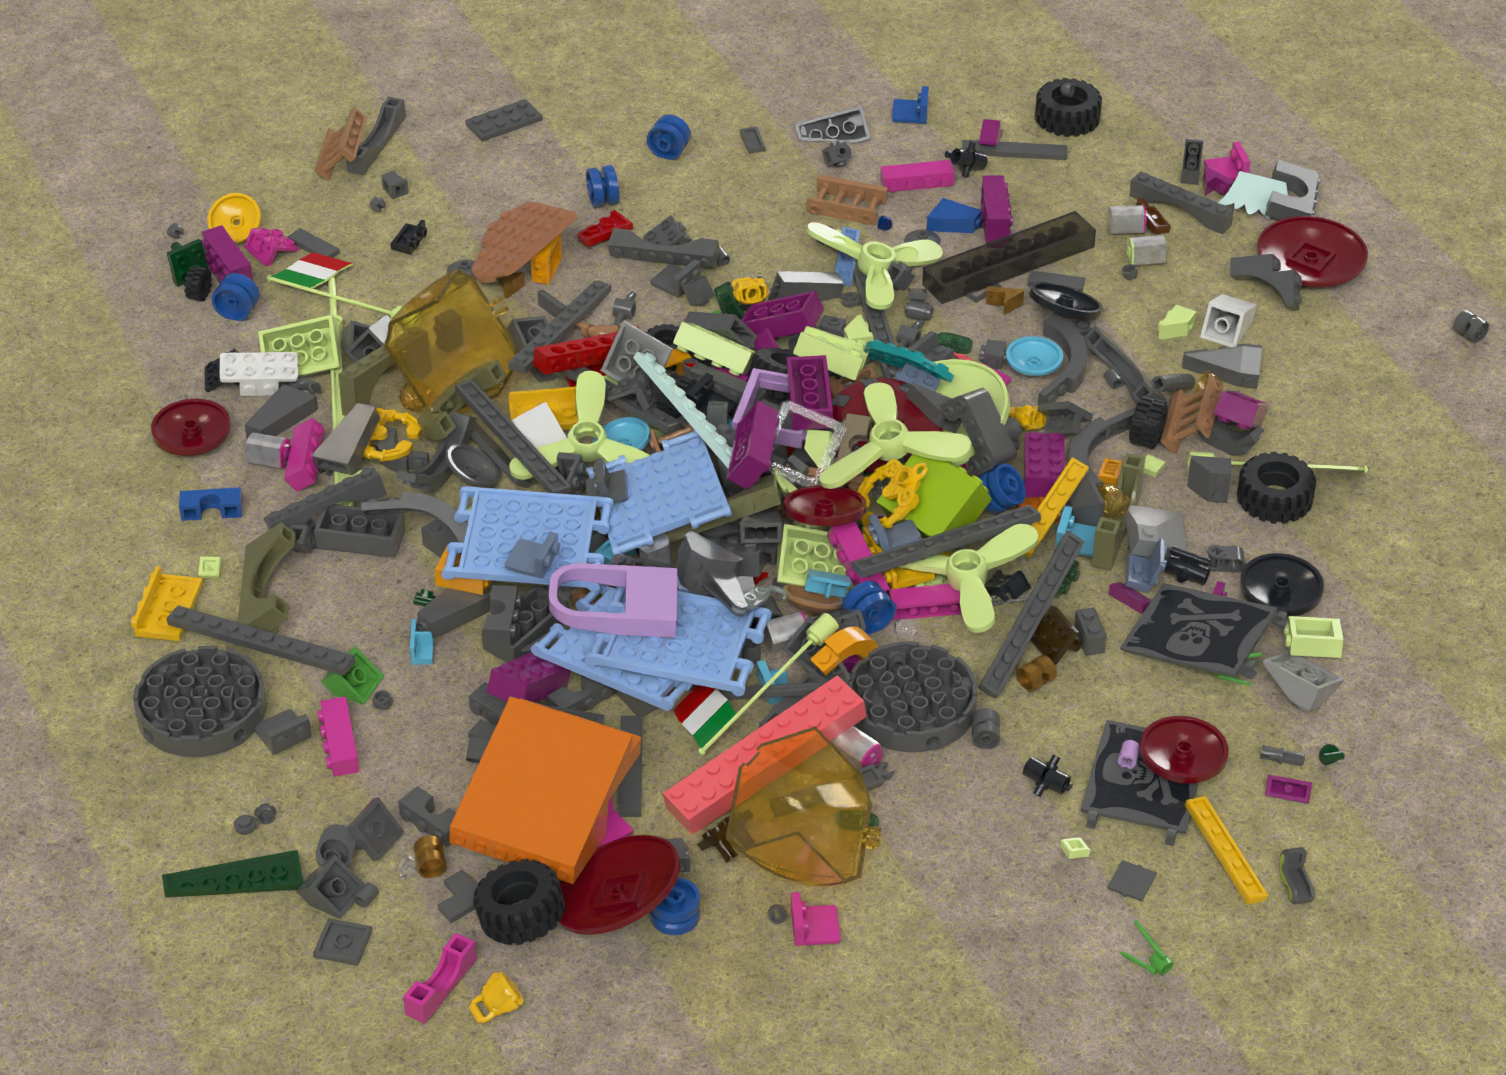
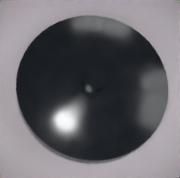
M1036 282L1031 285L1029 296L1036 303L1061 316L1078 319H1096L1100 317L1103 309L1102 304L1092 296L1061 284Z
M1271 553L1258 556L1245 565L1241 573L1240 589L1248 602L1276 607L1278 611L1286 612L1287 616H1297L1311 611L1319 604L1323 596L1324 581L1317 568L1308 561L1290 554Z

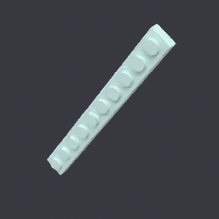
M637 352L633 357L725 466L729 468L732 448L727 445V440L716 432L714 425L708 423L705 419L706 416L695 408L696 404L685 396L686 393L681 388L676 386V381L665 373V368L657 364L656 358L652 354Z

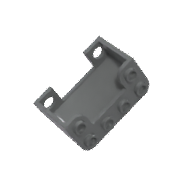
M979 388L959 395L940 405L943 415L949 421L961 419L977 453L970 457L968 461V468L972 476H979L1016 458V449L1004 423H1001V417L990 393L985 388Z

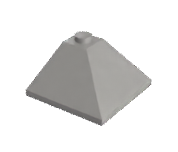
M624 320L601 371L617 381L624 378L630 380L640 373L647 374L633 358L637 352L652 354L656 358L657 364L665 368L673 349Z
M1124 505L1129 547L1132 555L1150 557L1160 538L1165 539V546L1167 547L1164 559L1168 560L1171 555L1170 549L1172 546L1188 551L1180 512Z
M1289 651L1264 659L1263 661L1264 666L1291 702L1297 704L1299 709L1306 712L1319 708L1345 680L1302 656L1290 655Z

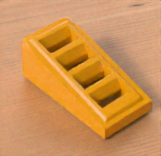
M1105 458L1098 474V478L1103 481L1102 487L1117 489L1123 461Z

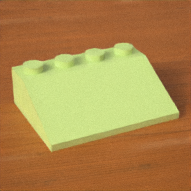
M332 315L258 332L261 352L297 353L298 377L340 368L338 323Z
M687 322L681 323L673 341L674 344L678 345L677 349L686 353L690 350L695 353L694 357L705 360V358L712 360V365L719 368L723 366L730 368L729 372L737 376L740 373L747 374L751 368L753 356L756 353L754 350L696 324Z
M784 524L782 527V542H778L777 582L805 587L808 569L846 575V569L838 561L834 546H831L828 541V532ZM851 582V587H848V588H847L846 595L848 594V592H849L851 589L854 588V585H853L852 582Z

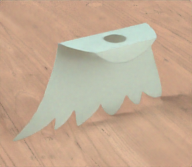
M1240 171L1230 190L1218 203L1223 205L1235 203V209L1245 204L1248 214H1253L1259 209L1266 218L1270 219V216L1265 215L1272 191L1288 195L1286 182Z

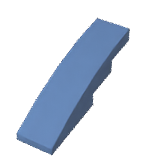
M842 226L841 234L859 243L860 230ZM838 250L835 273H838L844 286L851 287L856 259Z

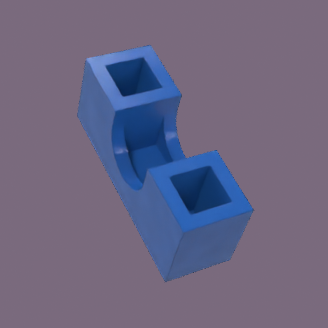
M241 487L180 491L179 511L181 521L202 520V513L211 508L219 509L222 518L242 517L243 500Z

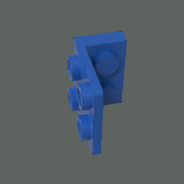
M922 86L921 93H918V100L894 99L892 121L927 123L929 86Z

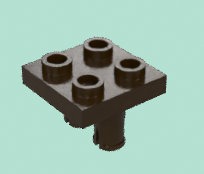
M1051 605L1031 637L1032 643L1043 655L1048 656L1054 665L1058 664L1067 650L1077 652L1081 648L1080 641L1075 639L1079 634L1078 630L1056 606Z
M747 810L740 814L738 811L734 812L717 823V826L701 835L703 840L697 845L702 851L710 846H715L727 863L738 855L726 839L727 835H732L742 851L754 843L742 827L743 823L752 816Z

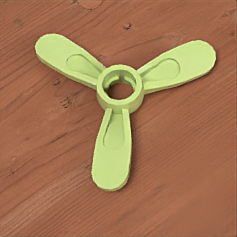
M810 223L807 227V233L811 237L858 260L860 271L867 276L865 283L866 303L868 306L878 310L888 309L894 302L893 283L887 270L892 261L897 264L899 261H902L908 266H920L936 263L943 254L942 248L931 240L907 242L892 248L876 241L861 245L826 225Z
M584 371L577 378L575 404L578 422L571 427L568 438L536 448L553 467L558 466L556 457L559 452L581 454L583 462H592L603 458L604 462L608 463L624 455L627 464L636 459L650 456L632 446L607 439L606 431L599 424L604 409L606 382L604 377L596 371ZM584 436H592L598 439L591 444H583L577 441ZM516 457L511 460L509 469L514 478L525 480L533 477Z
M873 383L868 385L864 391L867 410L874 423V427L870 432V442L824 470L820 474L819 479L822 487L828 489L837 488L864 471L878 458L890 461L902 458L907 453L941 461H962L970 455L972 444L969 438L963 434L939 431L909 432L905 424L897 420L898 411L892 387L886 383Z
M1017 524L995 536L978 551L969 549L959 550L953 553L951 557L935 554L923 560H917L898 567L946 575L949 585L953 589L960 591V608L965 627L973 633L985 632L995 624L996 619L990 596L984 587L988 570L1010 562L1033 549L1038 543V533L1034 527L1028 524Z

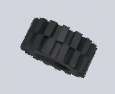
M198 266L189 268L187 277H185L186 283H184V287H186L184 292L188 299L205 301L206 297H208V293L211 291L210 287H212V284H210L212 281L210 269Z

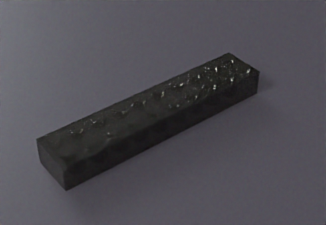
M1073 211L924 266L922 285L941 304L966 296L969 293L987 288V286L995 285L1094 248L1096 229L1079 213Z

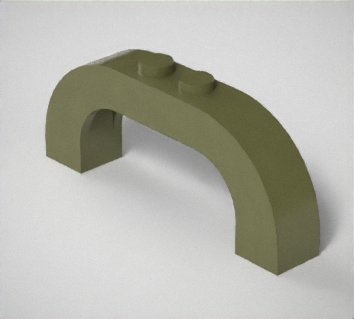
M497 359L471 370L456 380L420 415L417 423L428 440L435 441L446 438L456 428L450 418L451 413L457 412L466 402L455 391V384L473 379L482 390L498 385L507 376Z

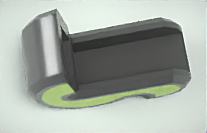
M1303 847L1284 849L1279 859L1280 877L1283 885L1288 889V899L1292 904L1312 902L1315 898L1314 887L1304 867L1307 851Z

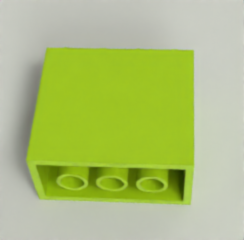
M912 454L904 466L912 468L918 463H926L928 471L921 479L920 487L916 490V493L919 495L918 505L913 510H910L901 521L898 520L896 523L899 524L912 520L921 538L924 539L974 523L992 498L988 494L989 490L982 485L983 481L975 475L969 476L968 472L961 466L956 468L950 461L928 459ZM923 467V468H919L918 474H920V473L922 472V470L924 469V467ZM882 494L876 501L885 515H889V517L894 514L893 510L899 506L897 497L893 500H888Z

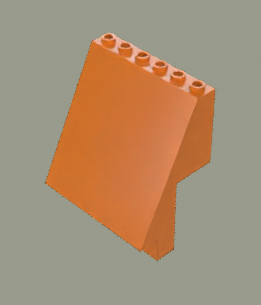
M510 696L450 825L449 843L508 863L514 860L519 862L521 859H528L530 862L536 860L554 870L559 880L574 884L606 836L608 801L640 755L642 737L528 700Z

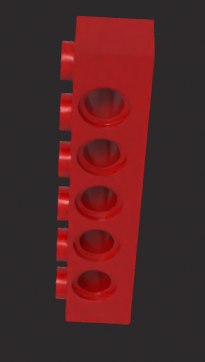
M618 332L535 347L533 365L546 375L602 364L605 362Z

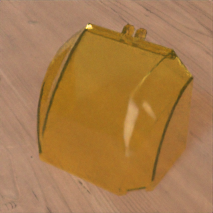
M459 269L444 275L419 292L395 314L388 324V333L384 347L425 409L456 380L487 362L497 359L507 374L498 385L483 390L490 399L500 395L513 373V370L508 369V362L516 355L514 340L499 318L500 315L509 310L508 306H503L495 311L493 306L501 303L502 297L498 296L489 302L474 277ZM465 403L456 413H463L471 408Z
M816 726L760 744L756 748L757 754L747 764L742 763L738 769L725 839L755 865L788 882L804 886L827 887L845 884L861 878L865 849L872 850L879 847L880 839L877 837L881 835L882 828L877 826L869 827L872 804L863 775Z

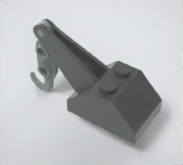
M694 531L685 534L676 565L677 575L682 586L697 594L715 596L736 616H744L746 610L751 611L767 602L771 593L782 595V600H786L788 597L784 589L774 585L764 588L756 587L743 595L737 581L743 558Z

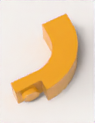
M847 627L824 641L826 645L810 660L826 676L849 656L857 655L863 660L870 651L879 646L860 627Z

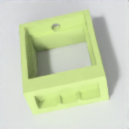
M1289 616L1288 624L1284 628V636L1286 637L1285 647H1289L1290 655L1341 658L1343 635L1340 619Z

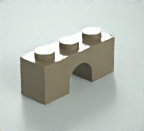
M847 414L846 420L842 422V439L838 440V457H835L833 464L851 454L856 443L860 441L870 442V432L874 425L871 417ZM863 471L858 476H863Z

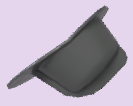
M335 824L324 829L316 849V858L319 866L333 855H336L347 867L349 866L355 850L356 838L346 826Z

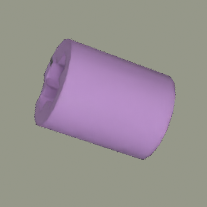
M1126 740L1123 742L1118 757V764L1122 768L1132 769L1135 767L1140 752V745L1136 741Z

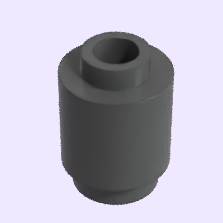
M911 300L910 303H906L905 313H907L908 318L930 321L933 314V306L926 302Z

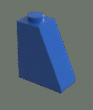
M942 198L927 216L926 230L933 232L974 233L983 224V218H981L982 210Z

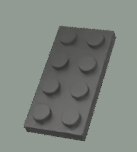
M524 99L488 111L487 113L466 119L465 124L483 142L543 121V116Z

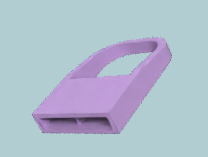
M587 563L565 565L557 569L550 578L549 610L563 624L578 629L615 635L675 638L677 623V568ZM572 580L625 587V613L588 612L568 609L558 601L557 590L561 584Z

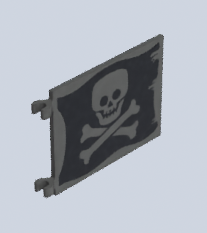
M1163 583L1121 645L1120 650L1230 677H1236L1238 673H1241L1245 677L1253 679L1257 671L1253 670L1255 663L1252 661L1246 662L1247 658L1270 623L1275 624L1279 628L1287 626L1288 621L1284 620L1287 613L1278 611L1276 607Z
M1107 720L1081 807V812L1088 813L1086 828L1095 829L1098 816L1114 818L1167 830L1165 845L1174 846L1176 834H1186L1191 815L1185 807L1186 800L1195 798L1199 783H1178L1158 776L1145 765L1140 752L1134 768H1122L1118 764V757L1123 742L1133 740L1140 745L1142 734L1146 728Z

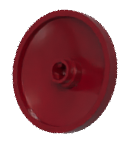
M185 399L171 403L161 409L151 423V432L155 444L168 453L181 456L203 454L217 448L227 439L231 430L230 417L225 408L216 402L206 399Z
M822 485L809 486L789 493L784 499V511L790 518L805 524L817 526L843 525L854 522L865 515L866 499L860 493L844 487L828 489L822 487Z
M1190 716L1165 717L1150 724L1141 737L1140 754L1145 765L1158 776L1173 782L1200 783L1210 780L1224 769L1228 759L1229 748L1224 735L1210 723Z

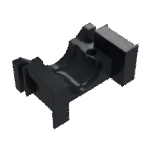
M996 570L997 572L993 574V578L984 584L991 598L1000 597L1003 601L1009 599L1007 593L1010 594L1012 599H1017L1031 588L1022 570H1017L1013 574H1003L1001 570Z

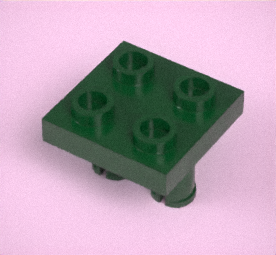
M200 239L183 246L179 242H174L171 245L172 250L167 252L173 282L177 287L186 283L185 277H187L190 267L208 268L203 243Z

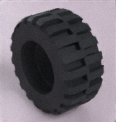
M1075 78L1054 79L1053 82L1049 81L1043 85L1037 92L1035 120L1042 129L1046 128V132H1053L1057 136L1064 135V137L1074 135V137H1078L1080 134L1086 135L1099 125L1102 96L1097 88L1090 83L1087 84L1086 81H1079ZM1063 84H1074L1073 97H1065L1061 94L1060 89Z
M762 348L753 356L749 378L753 368L787 374V357L800 356L793 354L794 351L789 349ZM765 389L767 390V397L790 403L789 393Z
M1266 452L1261 453L1259 456H1253L1243 464L1239 475L1237 500L1245 512L1249 511L1250 516L1253 518L1257 516L1260 521L1265 522V520H1268L1272 524L1277 522L1286 524L1289 520L1294 522L1299 520V517H1304L1312 508L1316 476L1306 462L1300 461L1294 455L1289 456L1288 453L1283 452L1282 454L1277 452H1271L1270 454ZM1268 486H1280L1285 489H1274Z
M521 859L519 862L515 860L509 861V864H501L497 866L496 870L489 871L486 878H482L475 889L473 905L482 930H484V933L489 938L499 943L503 942L505 945H512V943L522 945L527 941L530 943L536 941V938L540 936L544 937L549 930H553L557 926V922H560L565 910V899L554 870L544 863L541 864L539 861L532 860L530 862L528 859ZM527 899V900H525V901H523V902H521V903L512 905L513 903H515V902H517V901Z

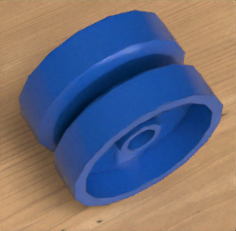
M671 114L663 115L658 118L646 137L647 145L657 157L674 160L680 156L683 149L691 139L690 128L678 116Z
M612 165L603 166L601 172L596 167L587 169V191L593 208L602 207L605 201L609 205L618 204L620 199L619 185L614 167Z
M231 273L222 279L220 285L213 292L211 301L216 312L222 317L243 321L257 304L260 293L258 287L250 278L243 274Z
M1003 463L978 476L983 481L982 485L989 490L988 494L992 498L985 508L992 514L998 515L1023 503L1026 498L1024 481L1019 472L1010 464Z
M865 581L856 585L848 592L844 598L842 609H860L867 628L864 631L869 635L889 625L895 616L896 604L878 582Z
M678 877L671 892L650 912L651 923L655 929L668 935H683L697 926L700 919V896L695 884L687 879Z

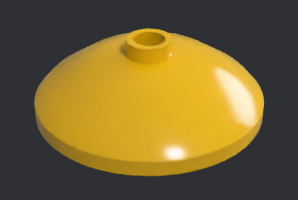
M230 193L219 198L210 208L207 217L208 227L212 229L222 225L235 244L247 240L252 228H259L261 211L256 201L250 196L243 193Z

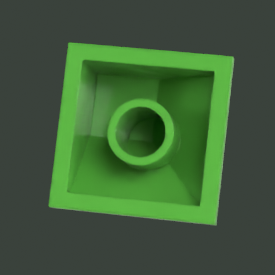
M355 646L347 653L354 655L355 663L347 673L340 675L328 671L321 683L334 696L346 697L347 700L365 704L384 675Z

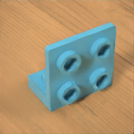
M1064 506L1057 529L1055 550L1064 534L1070 531L1085 541L1078 555L1093 557L1096 527L1074 523L1075 516H1072V507Z

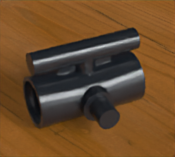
M969 141L966 150L955 148L952 152H945V158H949L952 164L962 166V176L969 177L972 168L983 170L987 165L988 159L986 154L976 152L975 150L976 142Z
M1172 546L1165 572L1177 576L1179 583L1189 580L1204 586L1210 575L1211 569L1209 565L1211 559Z
M1052 754L1049 762L1046 761V763L1035 757L1028 759L1023 768V775L1036 782L1035 785L1037 786L1033 794L1041 797L1044 790L1049 788L1062 795L1066 790L1070 791L1073 787V784L1070 783L1071 777L1058 770L1057 764L1060 757Z

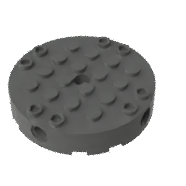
M912 641L891 643L870 651L868 656L862 661L859 660L851 671L853 680L848 686L864 700L867 716L855 724V726L883 747L905 752H924L939 749L959 739L972 724V716L976 711L977 701L976 679L969 666L960 657L955 658L950 655L947 649L933 644L931 647L919 645V642Z
M198 646L197 650L190 651L181 649L160 658L141 675V681L134 689V708L138 727L142 735L156 748L179 756H208L234 748L255 732V727L259 722L263 721L267 703L264 682L258 667L245 655L232 649L227 651L218 650L217 646Z

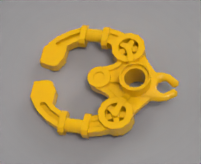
M376 408L380 420L370 440H385L388 434L384 425L387 421L394 422L395 420H400L402 424L408 426L406 431L409 439H419L422 433L417 420L410 413ZM369 440L362 456L367 459H380L381 462L399 459L410 454L413 449V443L402 440L396 445L395 449H383L380 452L376 451L375 447L370 446Z
M892 459L886 465L875 469L872 475L864 478L857 492L866 499V509L870 506L868 493L874 487L873 483L878 479L883 480L886 477L891 480L884 487L882 494L888 500H893L897 497L899 506L893 510L894 514L890 517L884 516L879 519L884 529L892 528L895 522L901 521L910 510H913L918 505L919 495L916 493V490L920 487L921 479L926 475L928 467H926V463H918L911 468L904 466L897 459ZM923 467H924V469L922 470V472H921L920 474H918L919 468H923ZM869 511L861 518L864 526L870 524L868 516L874 513Z

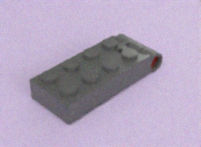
M685 359L683 361L684 377L698 382L707 372L713 375L712 384L714 387L712 391L737 402V407L729 414L730 417L734 418L748 382L699 363L695 359ZM759 388L753 406L758 400L761 402L762 399H767V390Z

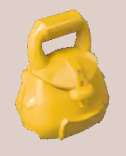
M745 277L734 279L731 283L734 289V297L743 305L762 302L768 295V287L763 278L752 279Z
M1030 405L1010 407L1008 415L1011 418H1015L1021 428L1026 431L1044 428L1047 419L1046 415L1037 411L1038 406L1033 407Z
M495 972L483 986L482 993L471 1001L468 1009L477 1023H486L495 1016L510 1013L519 1008L523 1003V996L508 975L504 972ZM483 1001L489 1011L485 1017L477 1005L478 1002Z

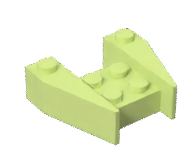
M806 326L804 332L800 333L793 354L800 357L826 355L828 370L854 381L857 379L860 370L864 368L869 353L863 352L866 345L864 341L857 340L855 342Z

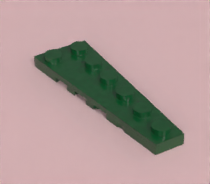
M298 850L162 875L165 898L298 890L304 882Z

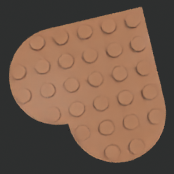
M527 201L510 211H504L499 219L487 226L488 229L482 238V245L485 249L478 253V258L472 267V273L482 283L497 281L496 277L509 276L525 265L574 222L578 216L574 211Z

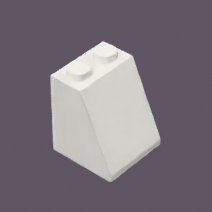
M1221 294L1209 302L1200 338L1229 347H1237V344H1239L1253 322L1257 305Z
M546 402L511 421L535 448L567 438Z

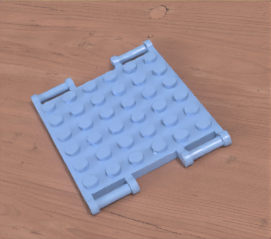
M693 429V432L674 439L662 440L664 451L653 453L642 459H636L628 464L624 455L619 456V459L605 463L609 473L625 469L627 474L628 499L613 504L608 522L610 528L607 534L614 555L622 554L647 544L648 546L653 545L652 537L691 523L694 530L699 528L701 524L726 516V518L732 516L704 440L695 429ZM592 466L586 468L589 478H594V468Z
M461 487L459 492L460 502L458 510L455 512L454 520L458 523H463L466 520L469 521L464 543L451 542L448 544L446 566L443 568L441 575L446 580L456 577L550 585L552 574L565 565L575 563L604 564L605 558L602 554L589 553L593 530L598 531L600 534H607L609 532L610 525L608 522L610 510L613 508L614 502L608 497ZM474 497L471 511L466 510L468 499ZM597 507L602 508L600 521L595 520ZM550 531L558 533L560 550L543 579L505 568V562L519 539L543 544ZM462 553L459 567H454L456 555ZM580 580L567 581L560 585L583 587L591 591H598L600 588L599 583Z
M600 584L598 591H590L584 598H580L575 604L576 608L579 611L608 612L607 606L613 600L617 590L608 585ZM625 593L623 595L621 603H625ZM599 594L603 595L594 605L590 604ZM555 623L550 628V632L540 642H536L531 647V652L537 657L666 711L671 710L674 702L684 691H688L693 685L691 683L654 677L598 664L593 667L588 666L585 663V658L593 647L596 631L574 627L565 630L561 624ZM556 637L559 638L549 650L546 649ZM608 642L602 645L599 654H604ZM673 687H676L669 696H666L673 689Z
M616 586L617 591L613 600L608 604L607 611L608 613H625V603H621L626 588ZM677 591L675 638L615 635L596 632L595 642L590 653L586 655L585 663L592 667L598 664L654 677L731 691L735 696H742L746 689L745 683L748 674L752 672L754 664L750 660L739 658L746 638L751 639L756 644L762 643L764 639L763 632L767 621L771 619L772 612L767 608L757 607L751 611L746 610L744 616H736L717 598ZM754 617H758L759 622L756 629H751ZM608 642L604 654H599L602 645ZM735 668L741 670L737 682L731 681Z

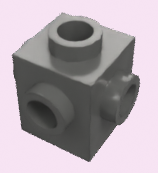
M839 140L829 144V147L822 150L827 167L846 165V161L852 158L851 149L846 141L842 143Z

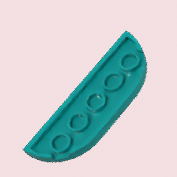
M877 339L868 341L863 352L869 353L868 357L874 361L902 369L908 363L947 382H951L954 377L948 371L949 367L942 363L936 364L924 358L925 355L917 350L911 352L905 347L901 346L898 348L891 343L886 345Z

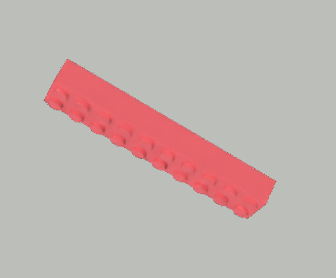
M837 675L663 792L667 810L691 835L695 834L838 737L845 730L866 718L864 700Z

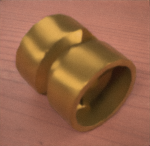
M1040 655L1031 662L1018 667L1016 675L1020 685L1028 692H1033L1043 684L1054 680L1057 676V671L1054 663L1048 656Z
M432 835L419 838L413 845L419 875L424 878L441 876L447 869L441 839Z

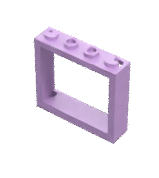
M753 368L733 418L732 429L736 430L737 424L752 408L759 388L789 393L787 374ZM777 427L775 429L776 439L773 444L802 449L804 441H806L807 429L795 431Z

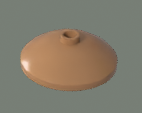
M785 585L783 587L788 594L787 600L808 616L836 611L842 607L844 601L842 597L829 595V598H825L824 594L805 591L804 587Z

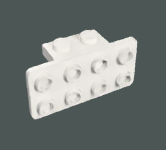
M296 352L220 354V381L240 382V396L274 395L279 389V382L298 380V357Z

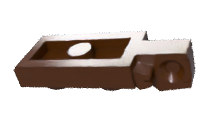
M1144 198L1137 199L1136 206L1144 205L1147 211L1146 224L1151 231L1156 234L1169 233L1171 226L1156 207L1149 206Z

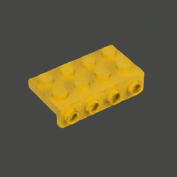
M576 387L518 391L508 394L511 421L546 402L562 430H570L578 422L575 404Z
M867 526L862 527V536L872 555L882 552L879 544L875 545ZM901 567L881 572L891 589L906 588L935 580V573Z
M156 566L154 572L150 574L148 586L144 588L143 598L137 604V612L131 618V627L134 628L135 637L180 642L184 629L168 625L166 618L177 606L193 610L203 586L202 578L162 574L161 567Z

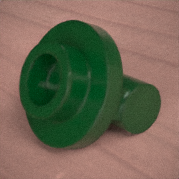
M421 589L420 593L416 592L413 604L425 607L436 596H432L433 591Z
M1333 744L1324 745L1319 752V760L1324 765H1329L1345 758L1344 752L1339 751Z

